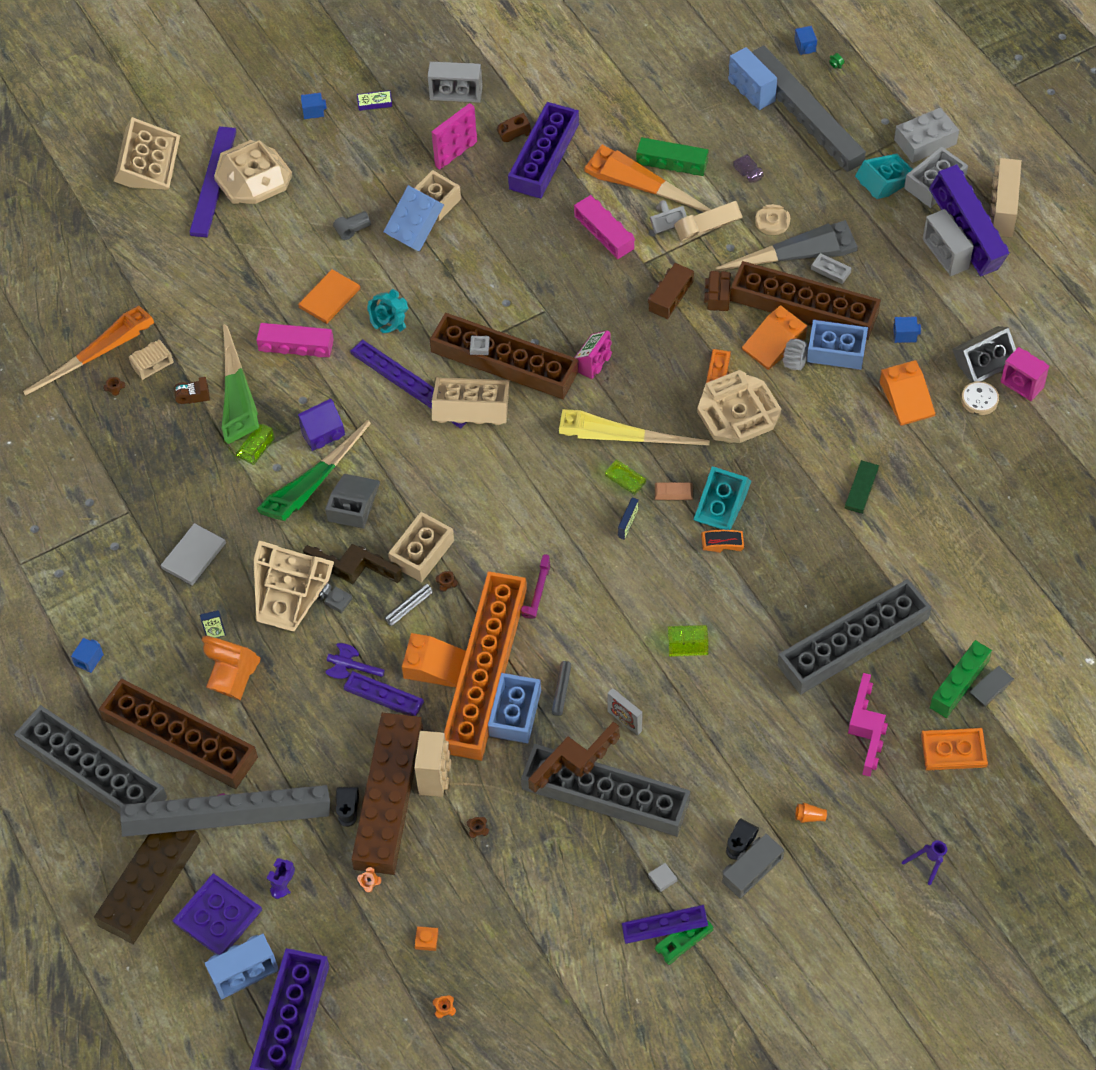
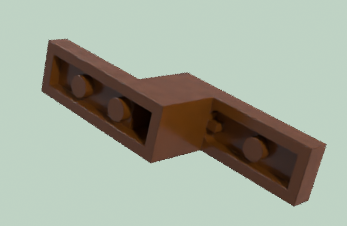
M612 722L588 750L568 736L528 779L529 789L536 793L539 788H544L548 783V778L552 774H556L562 765L580 778L585 773L588 774L593 769L594 763L605 756L609 746L617 743L620 738V726Z

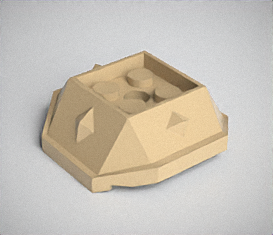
M249 140L220 153L214 178L232 204H239V202L256 204L285 191L292 178V171L275 149L266 146L260 140Z
M738 370L706 383L697 413L714 440L730 444L734 442L741 443L773 430L781 414V407L764 381Z

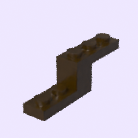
M351 544L340 561L333 555L329 556L323 553L317 547L313 548L306 545L303 549V553L306 555L333 561L331 574L351 584L355 583L365 568L396 583H399L402 579L399 565L384 560L378 554L368 552L362 546Z

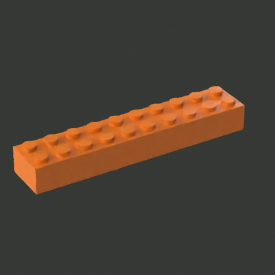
M490 571L487 573L444 731L445 740L449 741L448 750H450V755L480 761L483 759L489 736L488 723L501 673H505L521 608L527 591L526 578Z

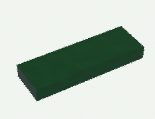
M861 460L845 504V509L861 514L864 513L879 465Z

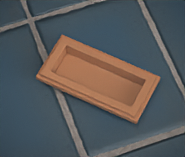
M655 483V500H693V483Z

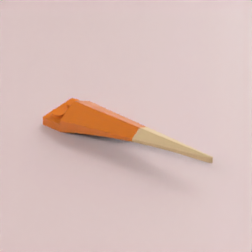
M603 144L584 168V172L599 180L656 194L702 212L711 210L620 151H614Z
M140 306L124 313L100 337L78 355L47 377L24 390L25 396L140 335V330H146L154 323L152 316Z

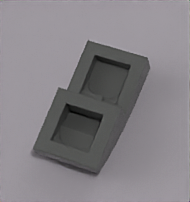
M998 666L983 678L970 693L986 707L998 693L1001 694L1014 681V678Z

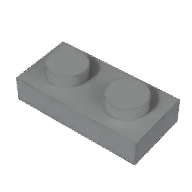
M821 253L811 265V270L840 284L844 283L852 269Z

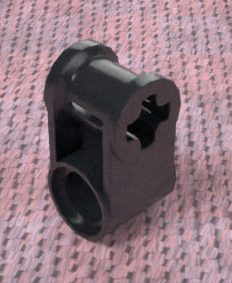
M358 786L337 787L336 813L339 823L344 827H350L357 820Z
M740 818L728 838L727 856L732 860H737L741 852L747 851L750 844L756 838L759 827Z

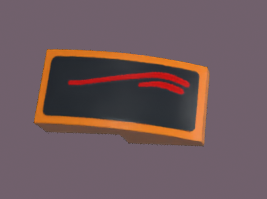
M711 530L701 533L703 550L721 553L723 549L742 551L744 549L743 531Z

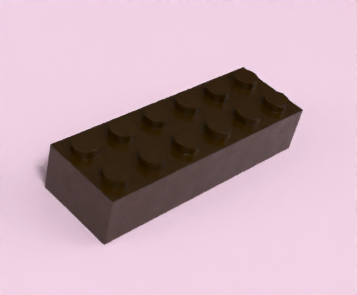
M186 830L148 834L95 914L94 919L98 927L134 945L201 842L197 831Z

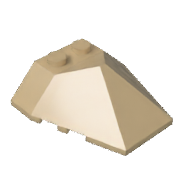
M258 541L253 559L256 621L295 631L313 602L317 599L319 593L329 581L334 562Z

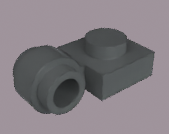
M327 582L317 598L320 600L325 598V605L342 613L352 600V595L338 587L331 591L332 587Z

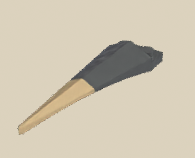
M844 220L832 225L829 223L718 266L715 270L724 271L739 268L742 261L757 265L785 260L817 258L820 253L827 257L843 256L858 251L848 224Z

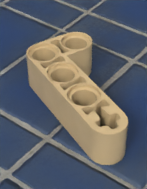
M737 201L696 216L689 215L678 220L674 226L680 241H684L738 221L743 216Z

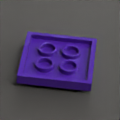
M213 873L172 921L177 927L213 953L221 955L233 946L259 915L262 908Z

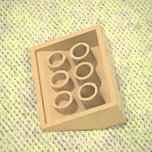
M132 117L125 129L114 182L132 188L168 190L180 135Z
M436 377L432 397V421L439 423L454 421L460 424L465 422H474L475 424L492 423L495 425L506 423L510 380Z

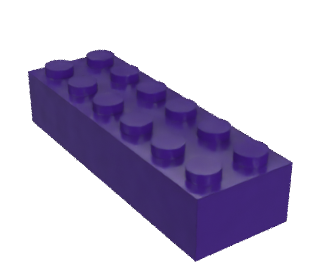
M546 102L508 175L509 190L542 198L579 126V110Z
M956 164L939 171L929 187L931 194L940 209H945L949 215L951 214L958 227L962 228L967 239L972 241L971 262L979 276L982 277L997 271L1009 255L1008 247L1002 241L999 231L993 226L990 216L986 214L981 201L976 197L973 187L967 182L965 174L960 170L959 166Z
M285 949L249 1070H300L329 970L327 956Z

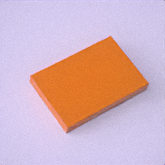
M332 269L298 304L299 308L328 324L360 290V285Z
M982 728L921 731L926 770L986 768L988 766Z

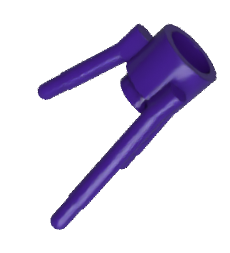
M939 840L934 841L931 845L926 844L921 850L902 861V864H906L926 852L928 859L936 862L929 877L928 885L932 884L938 868L943 862V856L947 852L946 844Z

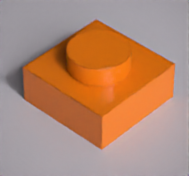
M417 926L415 949L436 951L438 928Z

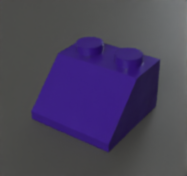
M332 399L326 400L298 414L302 436L312 451L345 436L343 423Z

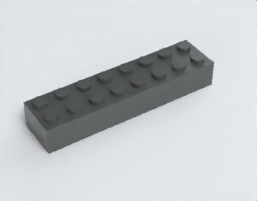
M906 579L778 655L777 666L801 695L927 621L932 607L913 584Z
M42 705L34 711L14 734L19 746L118 813H120V805L165 801L167 799L163 786Z
M534 744L521 777L522 790L535 793L529 789L528 779L555 751L554 749ZM597 762L594 763L593 769L588 774L585 773L581 778L562 765L556 774H552L548 778L546 786L542 789L539 788L535 793L678 837L690 802V790Z

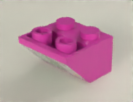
M609 331L590 335L574 357L578 359V373L590 379H593L595 374L600 373L603 363L608 361L612 354L610 350L612 341L610 340Z

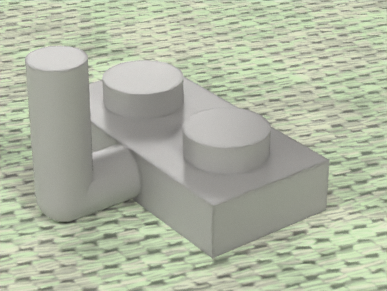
M662 200L656 206V209L663 213L651 216L649 219L654 233L658 234L675 228L674 224L678 220L687 217L683 206L669 210L666 201Z

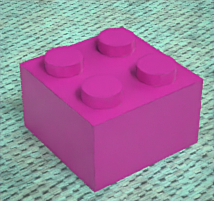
M1018 347L1005 361L1001 383L1029 401H1032L1044 388L1049 365L1043 360L1034 357L1028 351Z

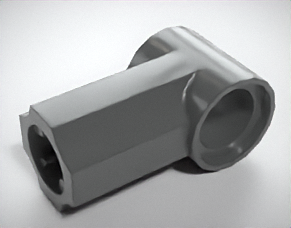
M366 211L349 218L339 217L333 223V227L342 240L352 238L356 231L371 225Z

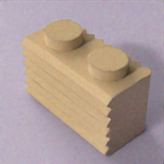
M161 340L152 342L147 347L135 351L129 356L131 366L141 380L174 363L171 353Z

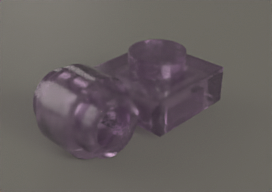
M748 154L733 161V167L742 176L746 175L750 183H756L764 176L760 167L757 168V164Z

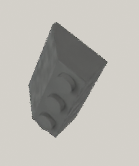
M997 326L952 350L958 366L973 383L976 381L980 382L1002 371L1005 361L1016 350L1009 327Z

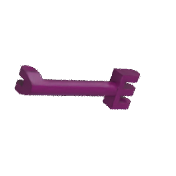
M544 554L541 559L540 572L531 607L523 606L521 608L524 618H536L546 576L550 571V557L547 554Z

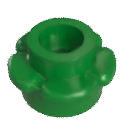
M835 53L833 56L830 55V65L835 69L837 67L841 69L845 63L844 59L838 53Z

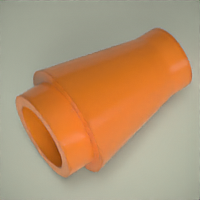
M804 802L797 804L795 819L800 820L801 823L826 821V809H821Z

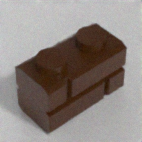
M710 271L709 278H705V289H708V292H705L704 303H708V310H729L730 272Z

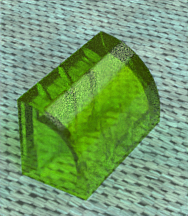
M259 424V428L252 431L235 453V456L255 465L275 439L273 429L267 425Z
M707 625L668 626L669 657L708 655Z

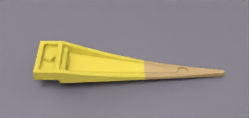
M563 409L559 426V434L566 436L578 435V438L694 445H709L710 443L709 440L663 434L628 426L581 410Z

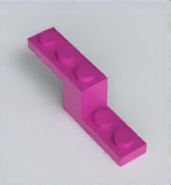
M863 673L848 734L871 739L862 774L870 777L872 770L877 769L879 758L875 757L877 752L881 753L884 741L880 740L881 734H886L888 723H884L886 715L867 710L869 700H866V695H871L873 683L870 682L871 675Z

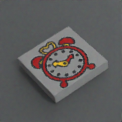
M612 688L607 693L608 712L638 736L642 732V711Z

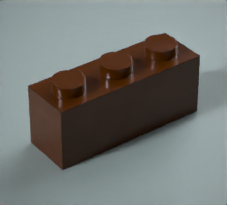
M674 263L672 268L666 271L663 281H659L656 291L650 294L648 298L649 311L669 319L694 282V271Z

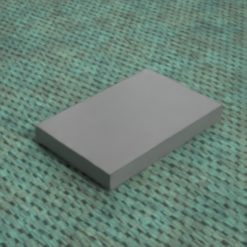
M194 523L160 565L161 569L193 586L224 547L226 541Z

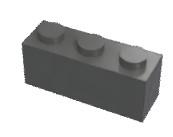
M765 834L762 838H756L751 845L752 847L747 852L745 850L741 852L737 857V861L733 865L729 864L722 872V883L740 899L784 857V849L768 834Z

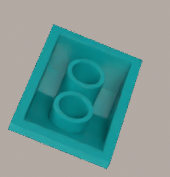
M898 154L864 160L855 177L862 186H865L870 191L873 197L880 199L888 197L905 187L906 175L913 169Z
M712 466L693 520L721 530H731L745 501L751 480L748 477Z

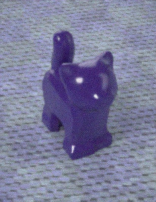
M277 858L273 865L276 868L275 872L270 871L267 876V880L272 885L270 888L271 895L275 899L291 893L287 885L295 872L292 862Z

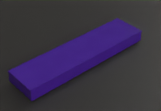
M352 671L344 685V690L409 716H417L424 703L422 698Z
M704 905L622 923L625 944L708 926Z

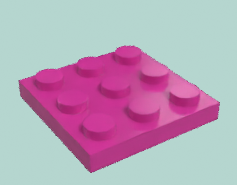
M470 103L431 131L435 166L439 170L477 142L475 107Z

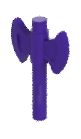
M336 644L340 654H328L327 661L332 662L335 666L326 670V674L336 679L348 678L350 673L346 670L347 668L383 677L385 673L384 669L353 661L351 658L358 657L359 653L348 644Z

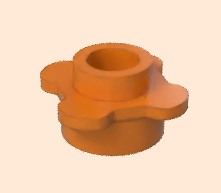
M368 867L366 872L357 877V881L366 892H371L373 887L380 885L382 881L381 877L374 873V868Z
M441 996L433 1000V1005L436 1007L435 1016L437 1018L455 1015L456 1009L453 1007L454 998L452 996Z

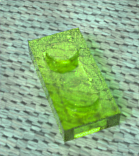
M617 459L605 471L606 477L633 495L646 484L645 477Z

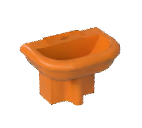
M203 636L204 653L208 658L215 661L206 688L241 700L249 676L254 673L257 665L260 663V657L249 648L215 637Z

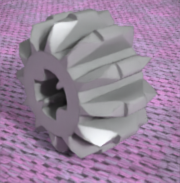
M790 339L787 342L783 354L784 367L791 370H801L805 366L808 355V345L806 342L799 339Z

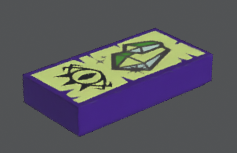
M390 90L357 94L359 111L392 107Z

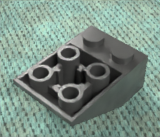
M343 474L332 491L325 509L328 522L364 529L380 481Z

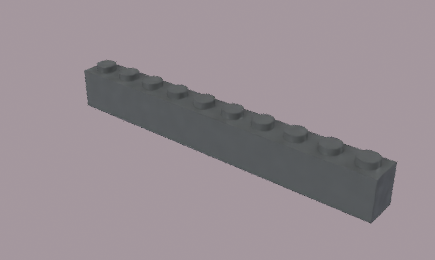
M764 45L752 51L777 77L776 97L778 101L782 102L787 110L797 118V121L804 125L808 133L812 134L817 139V142L827 150L828 154L836 159L839 166L849 172L862 165L865 160L866 151Z
M327 785L125 804L120 805L121 835L125 837L327 817L330 810V798Z

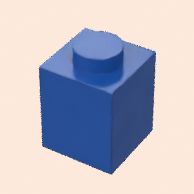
M812 26L795 29L794 41L799 54L816 52L817 38Z
M321 93L301 95L304 119L324 117V110L327 107L326 100L322 99Z
M895 317L893 325L894 343L917 342V336L921 335V324H917V317Z
M83 638L71 655L74 666L92 673L104 654L101 645L97 641Z

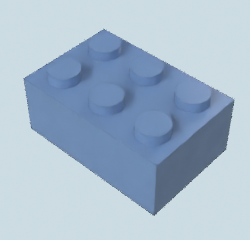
M747 47L730 55L729 82L735 85L739 92L758 110L775 102L777 77Z
M408 185L383 232L420 251L444 204Z
M813 320L807 362L862 370L868 327Z
M501 673L488 723L489 737L529 743L541 694V681L539 679Z
M264 934L254 935L247 942L241 945H234L227 952L221 955H214L205 962L210 978L221 1000L279 971L274 954Z

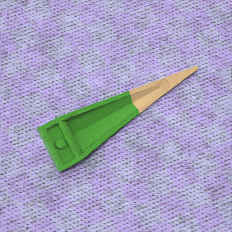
M224 324L225 395L222 431L225 442L230 444L258 429L259 424L257 419L258 412L229 328Z

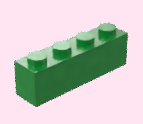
M641 137L636 152V162L643 166L704 176L708 163L709 149Z
M975 640L932 696L930 709L948 718L988 664L992 650Z

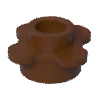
M111 377L106 381L103 389L106 392H111L113 396H117L126 385L119 378Z
M444 571L435 578L436 582L440 585L439 589L441 591H446L451 587L455 588L458 585L451 571Z
M474 817L467 821L471 838H476L479 835H488L489 829L486 828L487 820L485 817Z

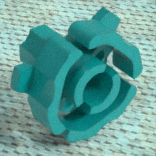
M391 289L389 293H379L368 301L367 311L370 316L369 320L375 329L381 328L380 331L382 333H389L395 329L401 332L406 328L404 313L407 312L409 307L404 298H398V291ZM387 323L392 324L391 326L383 327Z

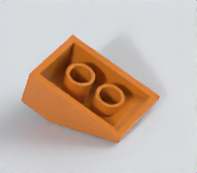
M780 305L766 317L742 346V350L769 370L784 358V348H786V344L790 339L802 341L806 339L807 325Z
M916 360L881 370L879 383L900 426L935 416L924 375Z
M411 633L402 664L403 678L457 687L466 651L431 636Z

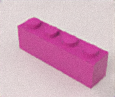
M590 195L574 205V216L617 259L634 250V235L628 232L622 223L617 221L611 212L601 205L599 200H595Z
M260 323L256 341L258 350L266 353L276 352L300 356L330 357L334 339L332 329Z

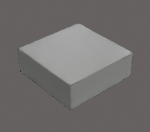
M471 336L470 355H489V336Z
M666 863L648 873V877L659 892L677 882V877Z

